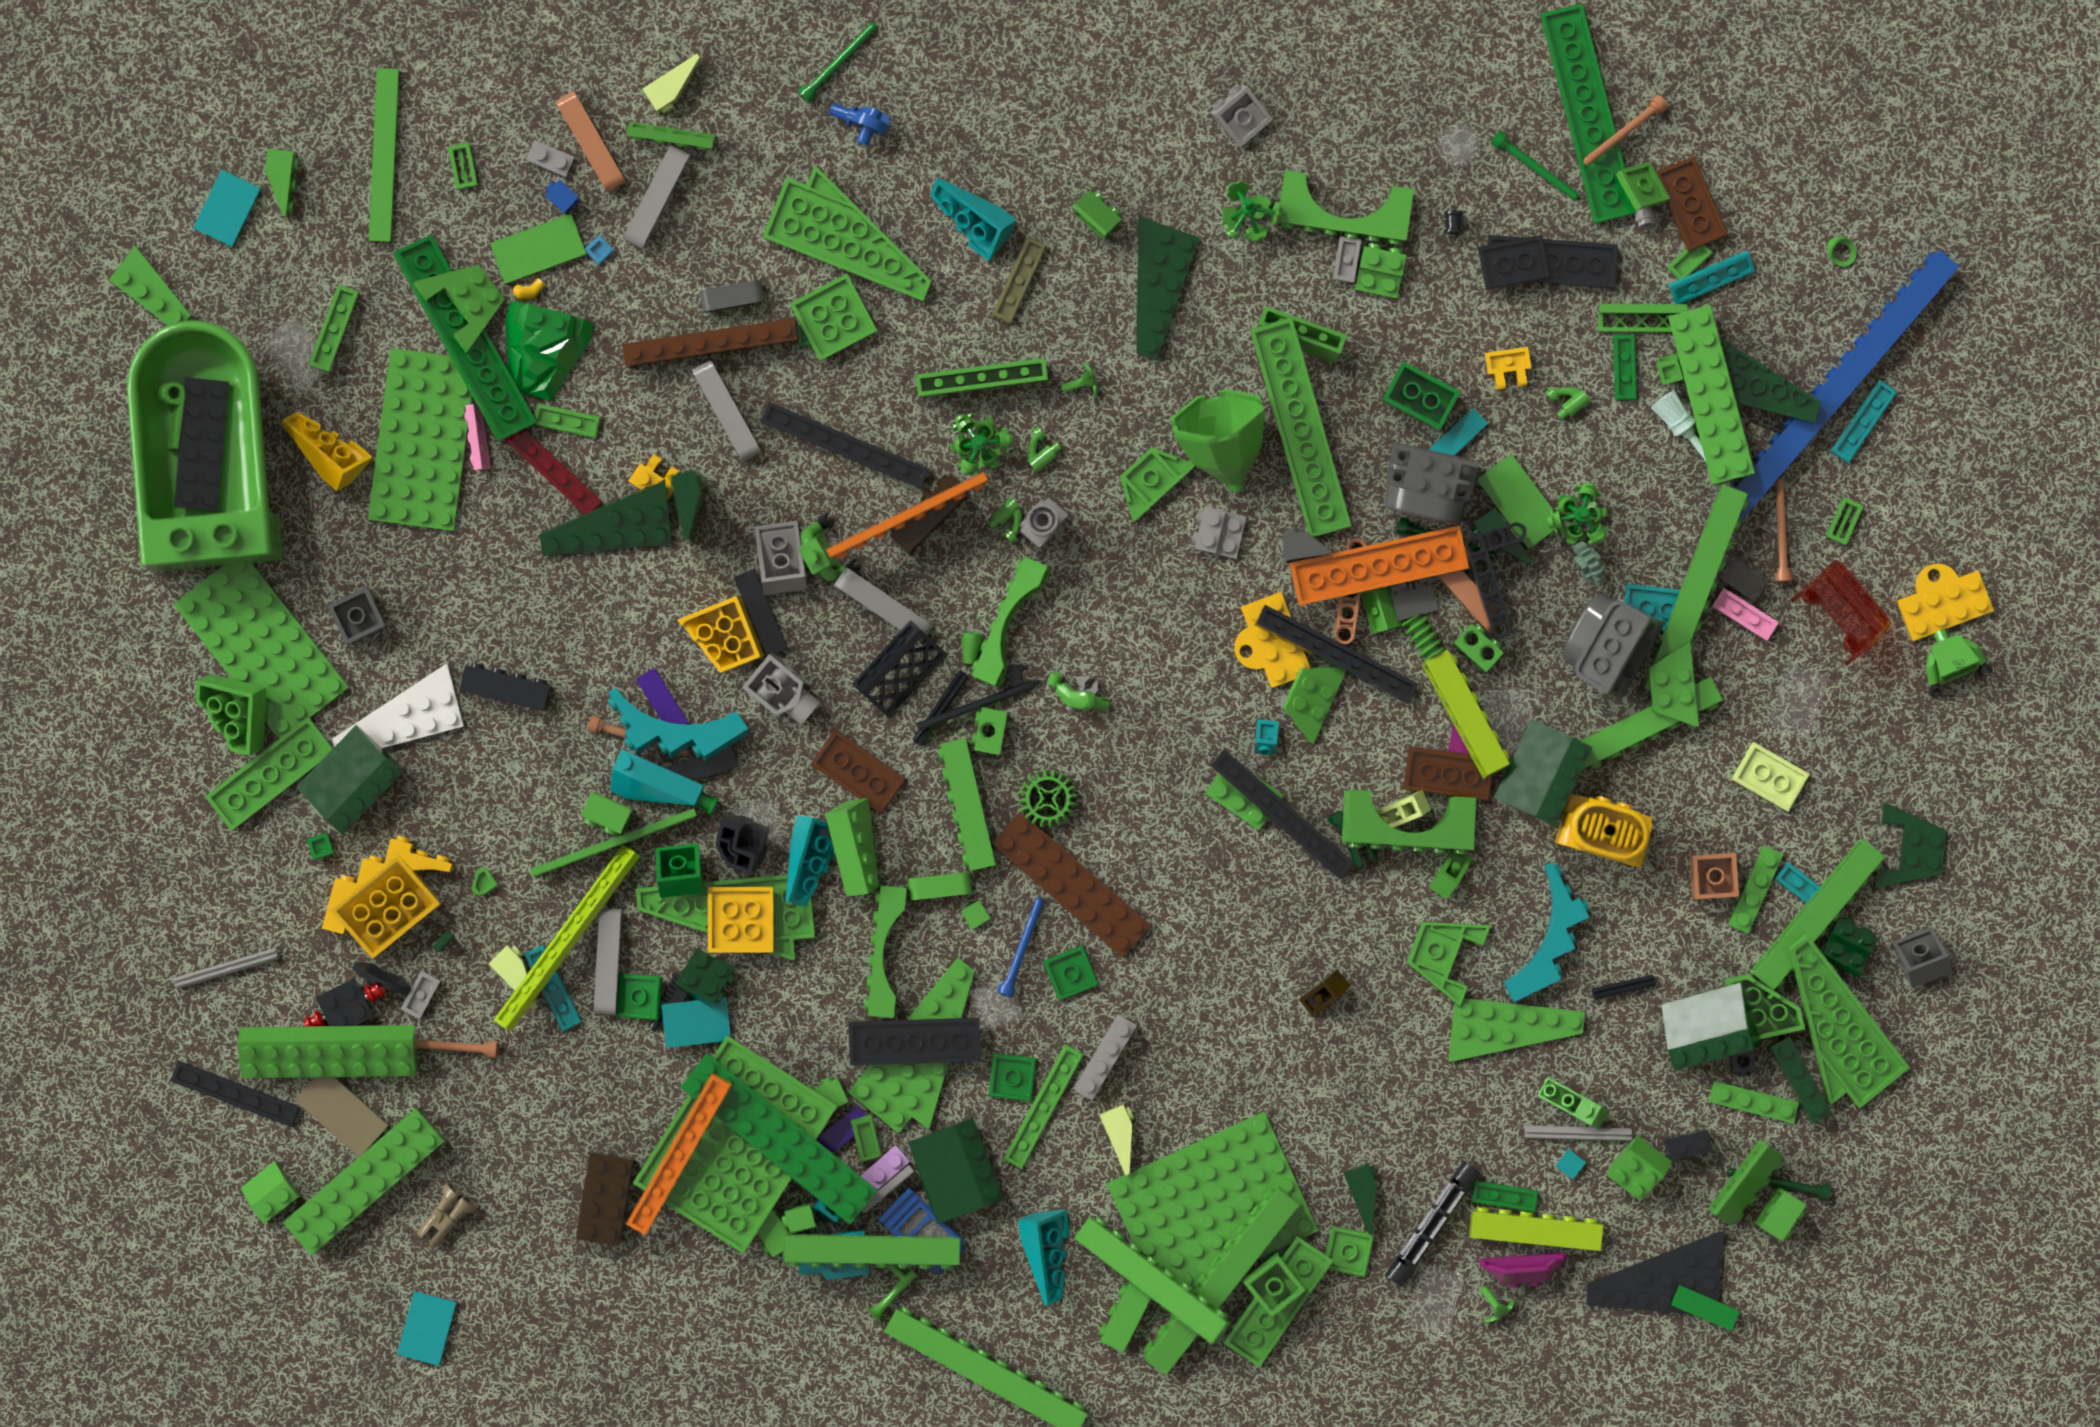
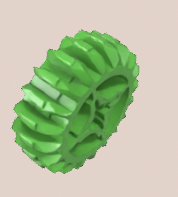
M1044 769V776L1040 777L1038 771L1035 772L1037 779L1034 780L1031 776H1028V780L1032 782L1030 785L1023 782L1022 786L1026 787L1027 791H1019V794L1025 795V799H1019V803H1026V806L1021 808V811L1029 810V813L1025 816L1026 819L1033 815L1035 817L1032 820L1033 824L1039 819L1041 820L1040 827L1044 826V821H1048L1049 828H1052L1053 820H1056V824L1059 826L1061 825L1060 817L1067 821L1068 818L1064 814L1066 812L1071 815L1074 813L1068 808L1069 805H1077L1075 802H1070L1071 798H1077V794L1070 795V791L1074 790L1075 786L1067 787L1066 784L1071 780L1068 778L1063 782L1061 780L1064 776L1063 773H1060L1057 778L1054 777L1056 770H1052L1051 776H1047V769ZM1052 780L1059 783V785L1053 790L1047 791L1043 789L1039 782ZM1034 787L1040 794V801L1032 808L1029 797ZM1040 789L1044 793L1048 792V794L1057 790L1052 797L1056 808L1052 804L1048 805V803L1039 807V804L1044 799ZM1064 789L1066 804L1062 810L1055 799L1057 794ZM1044 806H1049L1057 815L1044 817L1037 814V812Z

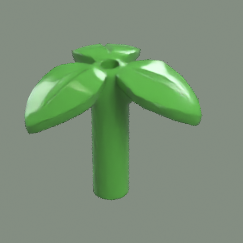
M1084 362L1083 365L1087 372L1080 379L1063 384L1062 390L1066 393L1083 386H1091L1094 393L1093 399H1095L1098 394V382L1095 379L1093 369Z
M1487 1285L1480 1289L1494 1309V1316L1484 1319L1486 1323L1498 1321L1513 1309L1516 1301L1515 1298L1512 1299L1509 1305L1505 1306L1500 1304Z

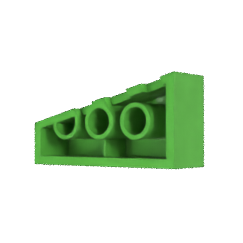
M869 798L845 801L825 813L846 896L869 894L879 887Z

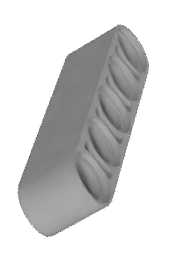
M673 145L669 147L624 235V240L641 249L645 248L646 240L650 239L657 225L656 221H659L667 205L666 201H669L677 186L675 183L679 182L687 166L685 163L688 164L691 158L690 154Z
M711 359L692 369L694 376L742 462L761 453V449Z
M847 567L834 584V586L899 630H902L910 620L926 635L933 628V625ZM921 637V638L918 640V642H919L920 644H922L923 641H924V638Z
M602 908L599 911L594 1014L616 1015L617 982H619L620 965L618 961H620L621 941L619 939H621L622 909Z

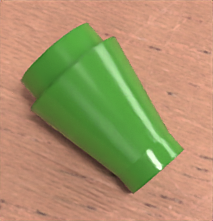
M964 632V636L961 637L963 663L974 664L983 640L981 639V633Z

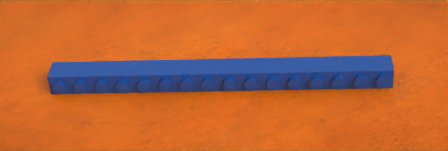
M1938 250L1935 254L1932 251L1924 259L1926 263L1921 270L1917 268L1909 278L1912 281L1907 286L1903 284L1895 293L1898 297L1894 302H1887L1881 309L1883 312L1882 316L1879 319L1875 317L1867 327L1870 330L1865 335L1861 333L1853 342L1856 346L1852 351L1846 350L1839 358L1841 361L1840 365L1837 368L1833 366L1825 375L1828 379L1823 384L1818 383L1811 391L1813 397L1821 401L1816 423L1789 417L1783 424L1785 429L1780 434L1776 432L1768 441L1771 443L1768 449H1762L1755 456L1757 460L1754 464L1756 475L1742 478L1738 483L1734 481L1730 485L1732 488L1747 493L1746 498H1749L1746 510H1741L1739 518L1741 521L1960 267L1941 250Z

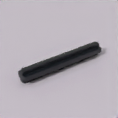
M961 670L958 671L926 719L945 713L967 681L968 674ZM935 726L917 731L913 741L922 746Z

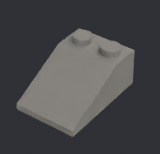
M797 521L755 526L764 595L806 590L803 557L798 550L801 543Z

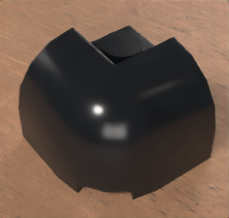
M735 815L722 819L716 838V849H718L720 856L725 861L724 864L750 875L754 873L762 864L769 845H766L770 828L754 823L753 818Z

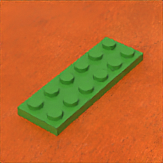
M307 717L211 791L205 798L228 828L233 831L315 768L333 747L311 718Z
M1298 1235L1294 1238L1282 1258L1304 1284L1305 1291L1272 1317L1254 1297L1223 1341L1225 1345L1259 1368L1333 1262L1332 1258Z

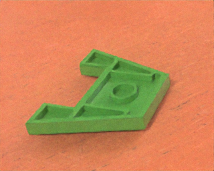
M479 265L429 277L413 283L426 301L443 290L469 324L457 331L453 336L466 353L504 301V297Z
M1421 922L1406 963L1460 1007L1468 986L1448 979L1462 939L1483 946L1491 925Z

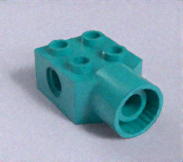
M859 1229V1230L844 1231V1232H837V1233H830V1234H822V1235H866V1234H865V1229ZM801 1262V1266H798L800 1276L822 1273L826 1280L868 1275L871 1272L869 1263H867V1267H854V1263H845V1267H832V1263H823L822 1267L810 1266L809 1262Z

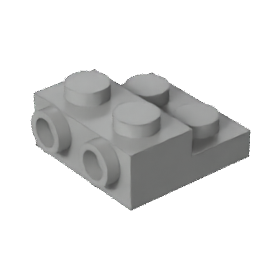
M1243 84L1232 87L1228 92L1230 95L1225 100L1219 99L1212 105L1213 110L1210 112L1238 147H1242L1273 120L1251 90Z
M1204 506L1203 511L1199 510L1196 523H1200L1199 531H1194L1191 544H1195V550L1237 559L1246 516Z

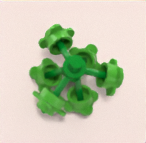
M973 413L969 415L961 414L955 419L956 424L952 427V430H959L961 434H958L956 441L950 445L951 451L956 452L962 462L957 461L956 465L961 467L960 471L970 476L973 473H981L978 470V466L980 468H997L999 465L998 458L1001 456L1000 450L1004 449L1005 453H1009V447L1013 444L1012 435L1007 433L1006 427H1003L1002 432H999L995 428L994 420L991 417L974 423L972 420L974 418ZM973 426L976 429L977 435L972 430ZM968 432L972 437V441L965 437L964 433ZM987 444H996L997 449L985 447ZM981 451L979 454L980 461L977 462L974 459L977 455V452ZM972 452L971 457H967V454Z
M1592 483L1576 486V490L1579 491L1578 497L1583 500L1582 507H1578V499L1575 495H1559L1556 512L1551 508V515L1547 516V524H1549L1550 529L1554 528L1556 534H1559L1558 529H1561L1560 533L1565 536L1567 543L1574 545L1576 542L1584 541L1586 538L1580 525L1585 522L1590 528L1587 532V536L1590 538L1588 544L1592 545L1594 542L1596 544L1603 542L1607 537L1606 532L1609 530V527L1605 526L1603 528L1601 521L1603 517L1607 516L1608 512L1606 508H1601L1597 502H1593L1596 497L1601 496V492L1596 489V486ZM1575 519L1576 523H1570L1567 528L1564 527V521Z

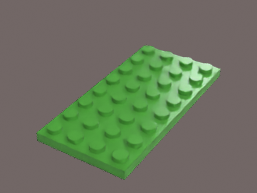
M395 348L390 349L368 520L455 531L468 434V423L465 420V405L472 404V395L449 355Z
M252 563L222 566L173 604L231 679L267 687L265 722L278 739L307 717H313L349 688Z

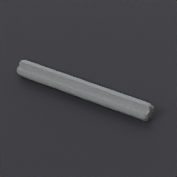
M276 948L175 977L173 979L176 989H180L278 960L279 953Z
M1525 1126L1524 1129L1526 1139L1632 1141L1633 1136L1632 1129L1600 1128L1598 1130L1595 1127Z

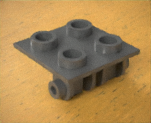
M1433 576L1388 586L1397 621L1415 617L1421 613L1426 614L1439 610L1432 582H1434Z

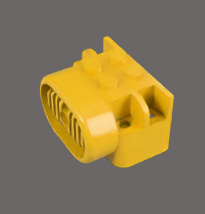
M1570 794L1564 808L1555 843L1642 868L1651 837L1652 817L1632 810V806L1625 803L1617 802L1616 805L1612 804L1611 799L1596 796L1595 799ZM1608 824L1613 825L1615 829L1611 837L1606 836L1604 833V828Z

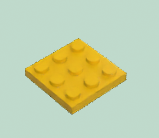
M708 887V953L774 952V887Z

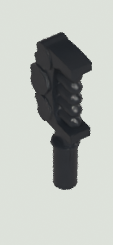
M672 974L671 982H669V986L666 987V991H664V995L661 997V1004L678 1003L685 1000L687 993L674 986L680 976L679 974ZM662 1009L660 1011V1020H652L648 1027L655 1032L662 1021Z

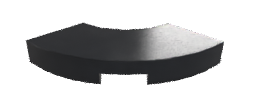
M355 962L352 967L359 976L371 983L374 980L383 984V989L402 994L409 993L411 987L401 976L385 972L373 963Z

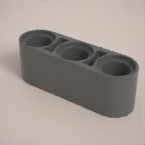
M761 280L699 291L703 313H710L712 310L716 312L733 309V306L738 308L755 305V302L757 304L765 302Z

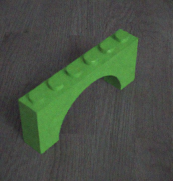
M1285 170L1280 198V208L1283 209V215L1281 220L1277 221V224H1280L1282 229L1294 230V227L1303 228V232L1315 233V230L1324 231V235L1337 236V233L1346 234L1345 237L1358 239V236L1367 237L1369 242L1378 243L1382 239L1388 240V244L1401 246V242L1405 243L1407 241L1414 189L1392 186L1388 200L1376 212L1361 218H1341L1324 211L1315 203L1307 187V173Z
M1346 790L1344 791L1342 843H1349L1350 848H1362V844L1370 845V849H1383V846H1391V850L1404 851V847H1412L1413 852H1425V848L1433 849V853H1446V850H1454V854L1467 855V851L1474 850L1476 798L1450 797L1446 812L1436 825L1420 833H1408L1391 827L1381 819L1373 806L1371 791Z

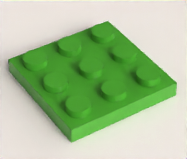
M847 273L789 303L820 362L878 332Z

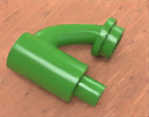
M1549 387L1545 392L1551 402L1560 400L1558 396H1572L1561 406L1562 410L1557 413L1561 420L1567 416L1571 418L1591 402L1583 390L1574 387L1556 389Z
M1039 427L1032 429L1033 435L1027 450L1028 463L1037 473L1057 457L1056 453L1062 449L1056 442L1051 447L1047 445L1039 453H1036L1038 441L1043 442V439L1046 437Z
M1010 498L992 514L993 518L988 524L994 529L997 525L1000 524L1002 526L1013 517L1011 531L1007 529V532L1004 534L1013 544L1015 541H1019L1016 537L1022 522V512L1020 510L1021 507L1013 498Z

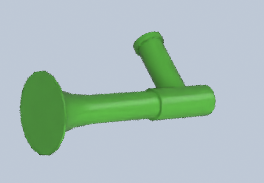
M889 1264L888 1268L900 1281L878 1305L869 1309L865 1308L880 1323L883 1311L918 1276L912 1269L905 1273L901 1268H897L896 1264Z

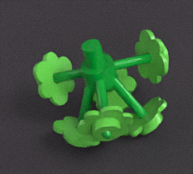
M1239 180L1228 186L1226 196L1233 202L1241 199V209L1237 211L1233 206L1222 209L1223 217L1221 220L1224 223L1223 227L1227 229L1226 234L1229 235L1230 239L1234 238L1237 240L1240 237L1257 242L1267 237L1269 228L1268 226L1257 225L1255 218L1262 219L1265 214L1271 215V224L1275 226L1277 221L1281 220L1283 209L1280 208V202H1275L1273 209L1270 210L1271 200L1268 197H1263L1262 194H1257L1256 197L1245 198L1250 186L1248 183ZM1245 217L1250 218L1252 227L1246 230V235L1243 237L1237 233V230L1242 226Z

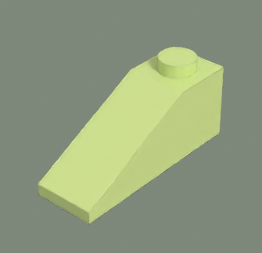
M698 54L643 88L644 93L657 113L663 112L665 114L674 108L673 104L677 102L701 61Z
M1423 790L1377 809L1376 812L1384 822L1391 827H1396L1423 816L1431 808Z
M507 945L489 965L515 991L528 974L524 959L521 957L523 953L515 945L513 947ZM535 998L530 1006L533 1010L539 1007L537 998Z
M1124 1104L1099 1115L1125 1175L1130 1174L1132 1123L1130 1120L1134 1119L1130 1107L1125 1108Z

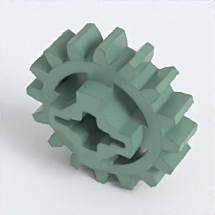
M1583 541L1574 545L1573 552L1575 553V558L1573 560L1580 574L1586 580H1591L1595 586L1605 582L1606 577L1603 574L1605 566L1599 554L1593 548H1588L1587 544Z

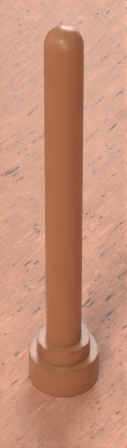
M1656 95L1651 99L1649 107L1585 157L1583 163L1587 166L1591 165L1653 114H1662L1667 110L1668 104L1664 98Z
M1778 478L1775 481L1779 568H1777L1775 573V582L1793 581V573L1788 568L1784 480Z
M592 714L587 731L595 734L596 732L604 731L625 738V731L627 729L604 723V720L600 719L601 717ZM659 742L655 743V744L652 745V746H653V747H656V748H659V747H658V743H659ZM687 748L679 753V755L688 756L690 751Z
M417 1040L418 1049L483 1053L488 1058H497L498 1041L489 1040L484 1042V1044Z

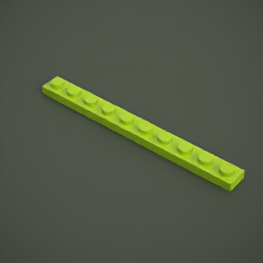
M624 845L621 846L493 1021L509 1032L513 1030L613 892L621 884L624 877L640 857L636 852Z

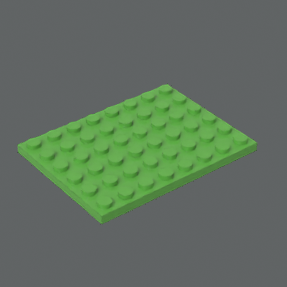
M728 1035L713 1056L814 1139H817L838 1106ZM690 1095L633 1182V1184L644 1191L696 1103V1100ZM714 1115L664 1203L744 1254L792 1177Z
M1265 1111L1131 1171L1128 1175L1120 1176L1106 1183L1132 1242L1142 1249L1141 1253L1146 1257L1151 1256L1156 1259L1161 1269L1164 1271L1165 1269L1170 1270L1177 1276L1175 1279L1181 1284L1185 1282L1192 1288L1198 1285L1197 1280L1199 1277L1210 1270V1264L1216 1256L1220 1257L1224 1252L1223 1248L1227 1241L1235 1238L1238 1234L1237 1229L1239 1226L1249 1220L1253 1208L1256 1205L1260 1206L1264 1201L1263 1197L1267 1190L1274 1188L1276 1184L1296 1198L1299 1206L1258 1258L1291 1244L1297 1235L1304 1238L1319 1231Z

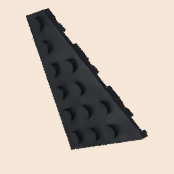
M1718 1231L1588 1282L1586 1305L1690 1314L1670 1305L1679 1285L1718 1301L1724 1232Z

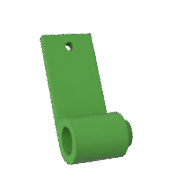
M170 382L160 385L157 390V397L163 404L172 405L167 449H178L185 390L180 383Z

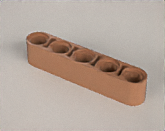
M572 91L556 100L555 102L607 193L626 183L576 93Z
M1354 539L1348 543L1346 550H1351V545L1354 543H1358L1362 547H1365L1366 544L1361 539ZM1361 592L1356 593L1353 598L1347 596L1339 597L1334 638L1343 645L1349 644L1354 639ZM1348 607L1352 609L1353 617L1351 619H1344L1341 612L1343 608ZM1341 629L1349 631L1350 638L1347 641H1342L1339 638L1338 633Z
M1459 570L1436 575L1437 578H1441L1440 581L1452 594H1455V598L1465 609L1470 611L1469 613L1481 626H1484L1483 629L1488 634H1491L1477 587L1464 571ZM1491 602L1488 607L1489 611L1492 614H1497L1499 610ZM1498 623L1495 629H1497L1502 623Z

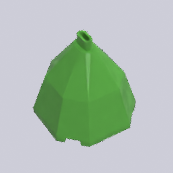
M1229 389L1220 390L1219 396L1206 399L1204 395L1195 397L1170 418L1174 436L1195 466L1227 484L1229 491L1240 492L1243 490L1242 482L1261 449L1265 420L1260 395Z

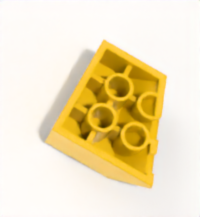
M735 596L677 620L720 673L765 657L742 596Z

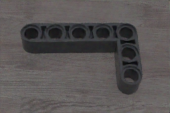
M1518 522L1471 536L1464 543L1466 556L1490 631L1495 638L1499 639L1508 637L1512 629L1488 552L1522 541L1526 537L1527 532L1525 526ZM1514 526L1519 527L1522 531L1518 539L1513 538L1510 534V530ZM1492 533L1500 535L1501 542L1498 545L1490 543L1489 537ZM1471 540H1477L1480 543V549L1477 552H1472L1469 549L1468 545ZM1479 560L1484 561L1487 565V569L1483 573L1475 569V564ZM1485 581L1493 584V591L1489 594L1482 590V584ZM1491 602L1499 604L1500 611L1497 614L1490 613L1488 607ZM1500 622L1504 623L1507 627L1506 633L1503 635H1499L1495 631L1496 625Z

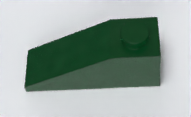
M1496 508L1472 523L1474 526L1472 531L1474 535L1507 524ZM1510 530L1511 536H1512L1513 538L1517 539V538L1514 536V534L1512 533V531ZM1492 533L1489 541L1493 545H1498L1501 542V537L1497 533ZM1519 542L1498 548L1526 565L1532 562Z
M1366 1162L1344 1171L1343 1174L1365 1229L1370 1234L1373 1233L1376 1194L1375 1178H1378L1374 1166L1369 1167Z

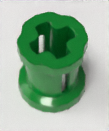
M702 791L696 806L704 809L708 815H711L719 798H713Z

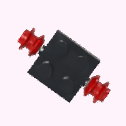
M353 978L315 997L323 1013L314 1010V1016L310 1017L306 1014V1020H304L305 1027L326 1026V1021L329 1026H357L375 1016L368 1000L376 1004L378 997L386 999L385 994L387 990L383 989V984L374 981L373 986L365 985V992L363 993L356 978Z

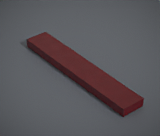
M523 430L504 439L583 514L596 510L603 503L528 431Z

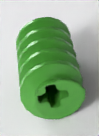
M1421 614L1402 623L1401 626L1410 627L1405 632L1406 635L1413 634L1409 641L1418 642L1414 650L1421 649L1422 651L1418 654V657H1426L1425 660L1442 652L1445 648L1437 647L1441 641L1440 639L1433 640L1437 633L1436 631L1429 632L1433 625L1425 624L1428 616L1421 617Z

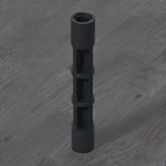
M1464 1160L1462 1161L1436 1202L1433 1203L1423 1221L1416 1228L1401 1253L1398 1254L1385 1273L1387 1278L1401 1287L1404 1286L1430 1245L1433 1244L1443 1226L1450 1219L1465 1194L1468 1193L1481 1174L1480 1171Z

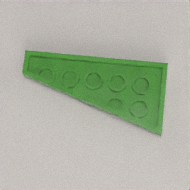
M1463 998L1460 1007L1454 1003L1448 1062L1583 1034L1585 1012Z

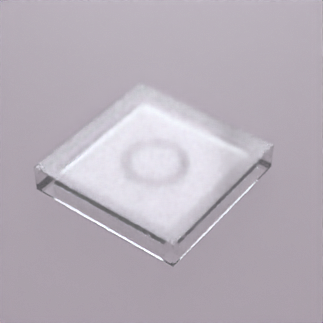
M776 798L733 807L735 815L753 818L754 823L770 828L766 845L785 841Z
M1006 979L970 990L982 1032L1024 1020L1016 992L1013 998L997 993L999 985L1006 981Z

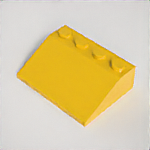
M396 855L332 907L330 911L373 959L440 905V901L422 878L399 855Z

